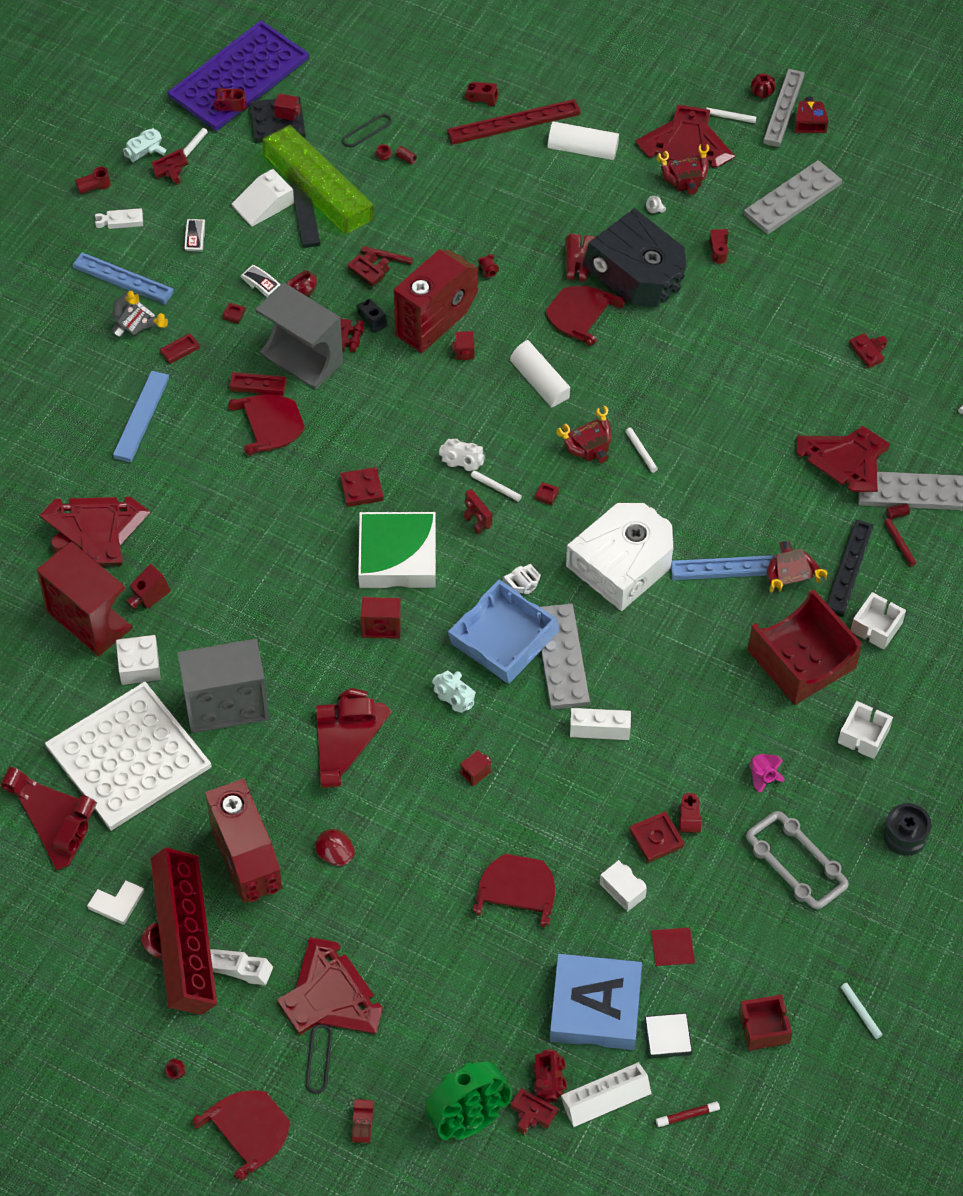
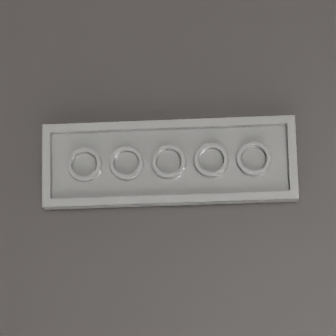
M818 160L746 208L744 216L768 235L840 186L842 179Z
M877 472L878 492H858V501L861 506L892 507L907 503L909 508L963 510V476Z
M573 604L541 607L557 618L559 632L541 650L550 708L553 710L590 706Z

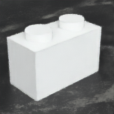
M619 860L600 876V885L627 912L646 897V884L640 878L637 879L632 874L631 869L627 865H623Z

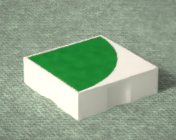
M360 512L359 588H388L393 586L436 588L435 512Z

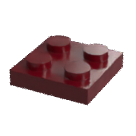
M377 467L340 473L347 507L384 501Z
M666 811L636 823L629 828L648 863L683 848L685 844Z

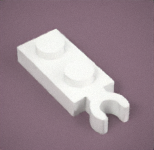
M142 208L107 211V215L95 214L96 228H102L105 225H108V229L143 226Z

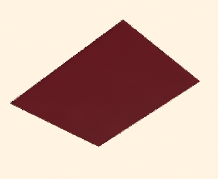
M690 927L651 930L656 966L695 963Z

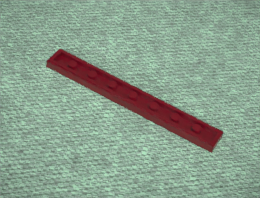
M573 99L447 129V134L452 145L578 116L581 111L576 100Z

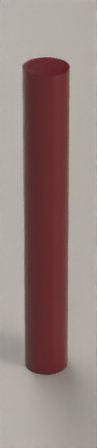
M362 246L361 253L366 254L371 248ZM374 249L377 252L375 255L377 257H385L386 259L411 265L413 263L412 257Z
M886 519L884 524L911 567L916 565V560L891 519Z

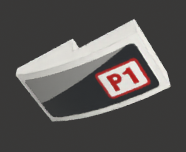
M187 219L185 251L203 252L205 220Z
M252 265L240 276L252 288L256 287L267 298L281 285L268 273L255 265Z

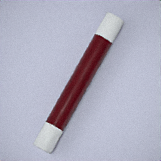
M716 1101L657 1118L656 1124L658 1127L720 1110V1107Z

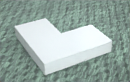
M125 881L116 897L97 889L87 907L93 912L124 925L142 897L144 888Z

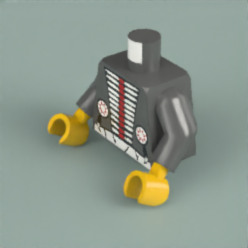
M125 291L121 298L114 301L111 316L118 323L113 327L112 331L119 337L126 329L132 334H136L139 331L157 325L162 328L168 325V319H164V314L160 313L156 318L155 314L139 302V295H134L133 291Z

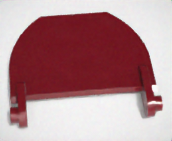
M566 287L559 292L546 309V314L551 324L557 330L591 346L597 342V339L592 334L587 333L608 304L623 308L625 299L594 287Z
M264 394L237 400L231 399L228 403L229 410L245 409L256 439V443L247 444L243 448L245 454L249 456L254 453L284 447L295 441L305 429L296 401L290 398Z
M510 854L500 856L487 867L482 875L476 898L478 904H474L473 912L481 916L484 902L543 912L540 927L545 928V925L549 926L550 918L547 915H551L555 898V881L549 867L543 860Z
M257 1090L242 1091L229 1095L207 1109L202 1116L196 1115L192 1119L195 1129L202 1127L211 1120L245 1161L246 1164L233 1175L236 1180L240 1179L241 1181L248 1177L247 1174L249 1172L256 1171L280 1151L287 1139L290 1127V1120L267 1092Z

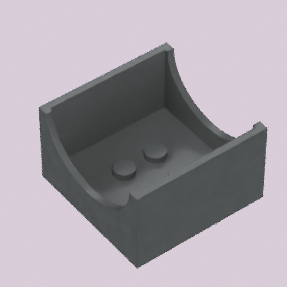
M284 282L255 309L257 314H261L274 323L270 338L260 351V355L316 390L343 363L340 317Z
M257 639L178 652L191 733L269 720L265 679Z

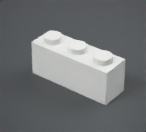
M571 708L570 737L629 740L631 711Z

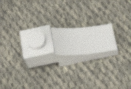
M210 949L214 973L236 977L250 984H267L273 966L266 958L248 957L245 952Z

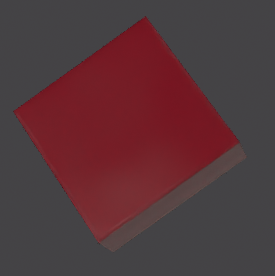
M229 302L222 315V319L239 324L246 312V307Z
M542 482L535 495V500L553 505L559 493V488Z

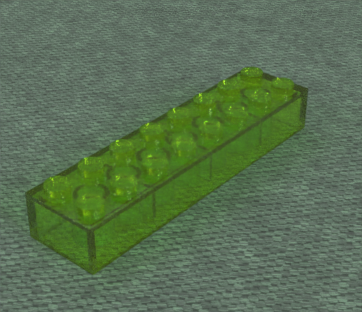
M291 125L263 138L262 154L290 181L292 180L308 195L312 202L345 234L373 220L374 204Z

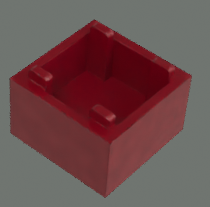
M362 597V638L400 639L401 598Z

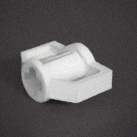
M529 564L525 567H517L512 573L504 576L502 582L518 593L529 594L536 588L541 575ZM527 573H529L535 581H532L530 577L527 575ZM513 581H516L520 587H517Z

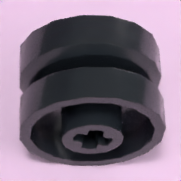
M912 803L895 806L889 812L883 832L884 841L888 848L903 856H912L920 853L926 846L932 827L930 816L923 808Z

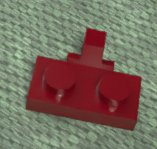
M182 148L151 162L158 179L167 175L168 178H172L175 185L182 182L179 175L182 172L181 168L189 165Z
M863 333L850 339L849 345L866 366L871 368L884 361V356L880 352H882L883 348L887 347L888 340L885 336L869 339Z
M522 1088L510 1106L511 1109L520 1113L518 1118L521 1121L517 1126V1131L523 1135L526 1134L531 1125L535 1127L537 1123L548 1129L559 1111V1108Z

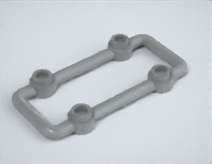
M775 811L747 831L746 838L754 847L753 854L759 859L764 858L794 889V897L798 901L806 902L813 909H821L848 888L849 883L847 878L841 873V865L836 861H829L800 831L798 820L788 818L780 811ZM779 819L784 825L783 830L785 834L795 836L825 867V875L829 879H836L840 885L816 901L811 896V888L807 884H800L769 852L770 845L766 841H759L755 837L757 833Z

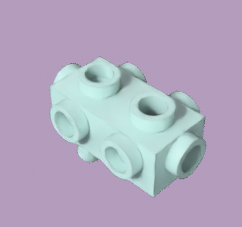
M152 128L143 131L139 137L130 139L126 143L127 146L123 149V153L134 162L147 153L152 154L154 151L164 156L167 150L159 146L162 137L157 130Z
M447 670L442 674L436 675L432 683L435 685L434 692L438 694L440 700L450 703L452 709L462 713L472 708L476 692L460 680L462 677L460 672H455L453 675Z

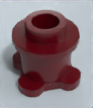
M493 254L480 257L477 260L479 263L478 269L482 270L484 277H494L499 271L498 265L493 261Z

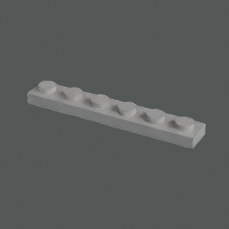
M788 69L763 144L780 148L805 72Z

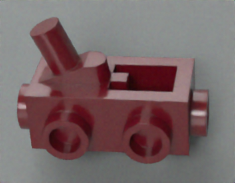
M547 1049L542 1053L535 1054V1063L533 1064L536 1074L535 1092L548 1103L558 1101V1097L563 1095V1090L567 1089L566 1079L562 1076V1070L566 1068L565 1059L555 1050Z

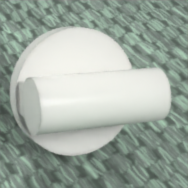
M650 196L648 198L646 208L650 213L665 212L666 207L661 203L659 197Z

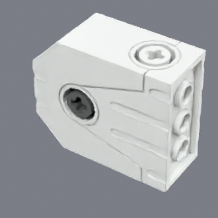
M617 503L567 545L566 567L620 611H623L671 569L673 553L672 525L645 503Z

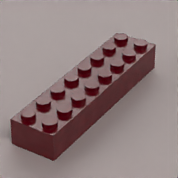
M165 847L150 859L168 1008L202 1015L217 1005L199 859L197 855Z

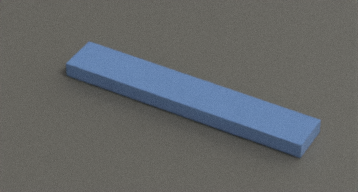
M83 252L73 263L74 269L164 305L174 293L173 288Z
M151 371L114 451V459L132 462L169 380L168 374Z
M774 555L672 561V579L687 580L767 575L766 571L769 562Z

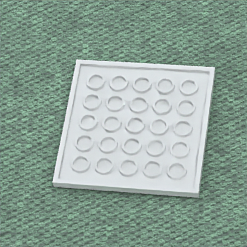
M143 682L45 742L46 748L80 792L97 802L94 810L110 831L212 767L211 762L146 682Z

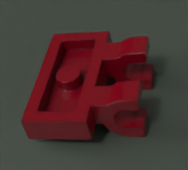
M371 248L364 256L358 254L347 264V267L366 283L374 287L385 277V273L390 270V267L388 266L389 260L385 257L375 266L374 263L378 260L375 257L377 252Z
M471 488L465 492L464 503L467 509L464 512V518L470 521L471 516L475 514L478 522L474 525V530L477 534H480L482 528L485 527L487 530L491 528L492 513Z

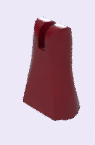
M569 234L565 238L566 276L568 280H574L576 273H579V281H586L590 271L582 266L588 243L595 236H584L583 246H581V235Z

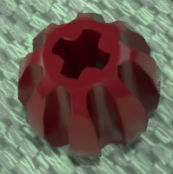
M759 73L752 79L751 90L755 96L761 99L768 98L775 91L776 84L771 75Z

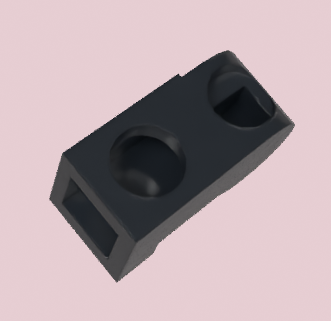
M371 299L356 305L359 315L367 322L373 333L387 327L386 314Z

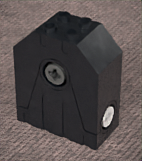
M635 208L588 243L582 266L592 274L594 273L597 278L631 305L657 307L661 303H665L673 293L677 294L680 291V284L685 277L684 273L687 267L684 246Z

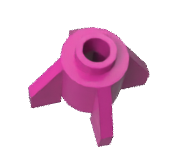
M759 754L752 758L750 769L752 770L754 787L758 792H762L766 786L765 782L770 783L775 779L781 782L785 780L777 772L778 767L783 761L779 756Z

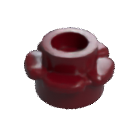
M386 144L379 145L377 151H375L376 157H379L381 160H386L392 156L391 149Z
M172 1058L166 1065L165 1072L171 1079L182 1078L185 1075V1065L181 1060Z

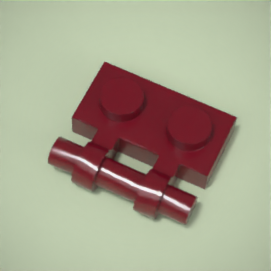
M340 318L342 352L345 351V347H350L349 350L351 352H356L361 342L360 335L364 331V322L358 320L356 325L352 326V320Z

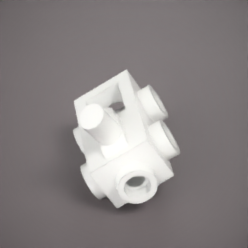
M448 439L444 445H441L439 450L442 461L447 462L448 466H463L467 471L477 470L480 465H483L485 459L483 447L477 446L474 443L460 442L458 439Z

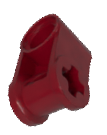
M218 88L215 91L216 100L213 103L215 109L238 112L246 109L247 103L244 90Z
M686 793L682 797L680 833H701L699 798L694 793Z

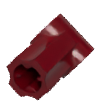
M102 166L95 168L92 174L75 180L80 194L96 188L104 190L111 185L108 169Z

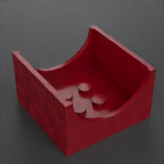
M72 541L36 569L46 612L98 657L115 644L116 640L121 639L133 629L130 623L111 609L117 597L125 590V586Z
M813 589L809 591L805 601L781 622L768 628H759L757 623L751 626L748 652L790 701L796 705L855 670L862 643Z

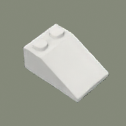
M272 169L259 176L232 203V207L253 227L294 204L293 189Z

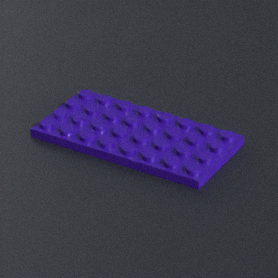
M260 20L169 90L168 97L217 131L241 112L219 111L214 108L213 103L216 100L215 91L218 88L244 90L248 107L251 101L257 100L308 60L309 53Z

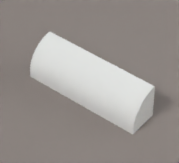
M552 122L548 148L614 160L618 148L619 134Z
M529 340L520 344L512 353L510 361L552 408L569 399L570 386Z
M638 1062L561 1095L566 1113L573 1127L650 1095L651 1090L648 1075Z

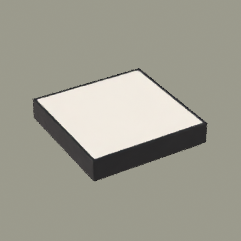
M687 1013L645 1016L650 1059L692 1055Z

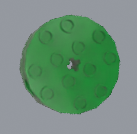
M487 1061L473 1064L468 1062L460 1070L443 1077L442 1083L425 1100V1115L442 1140L448 1141L453 1137L456 1140L465 1139L480 1132L494 1122L499 1116L498 1111L502 1106H507L510 1102L513 1089L496 1064Z

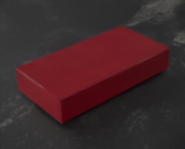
M189 333L161 348L160 354L170 365L200 349V344Z

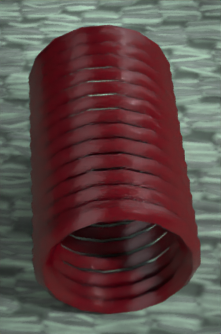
M403 146L398 147L395 155L410 165L415 163L417 159L416 154Z
M907 503L886 508L888 519L910 514V508Z

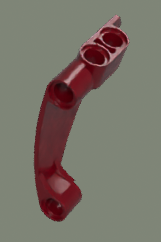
M372 698L340 700L336 705H316L321 788L341 787V776L362 753L392 713L384 703H374Z
M9 767L0 782V787L19 797L56 870L69 866L88 831V820L97 802L86 795H81L79 799L33 781L22 771Z

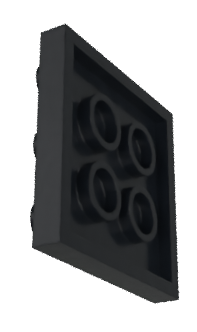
M276 99L250 102L255 143L306 138L302 106L300 114H297L295 121L275 117L274 104Z

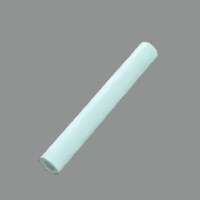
M848 983L843 984L840 988L875 1039L880 1038L883 1034Z

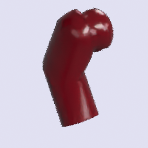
M349 688L339 695L338 700L366 698L367 691Z

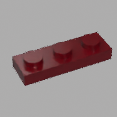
M232 372L229 387L230 391L284 396L287 380L286 377Z

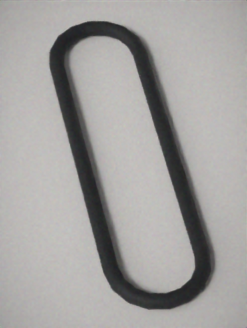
M386 114L378 115L346 134L342 138V143L347 147L356 146L389 126L392 118ZM380 117H387L389 119V123L356 143H345L346 137Z
M324 1024L315 1026L311 1032L306 1087L315 1094L323 1092L328 1082L332 1030ZM324 1027L329 1031L324 1086L320 1090H313L309 1086L314 1033L316 1029Z

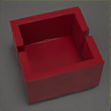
M782 994L740 1002L739 1016L742 1028L745 1029L744 1036L748 1051L790 1044L792 1030L788 1016H786L787 1011Z

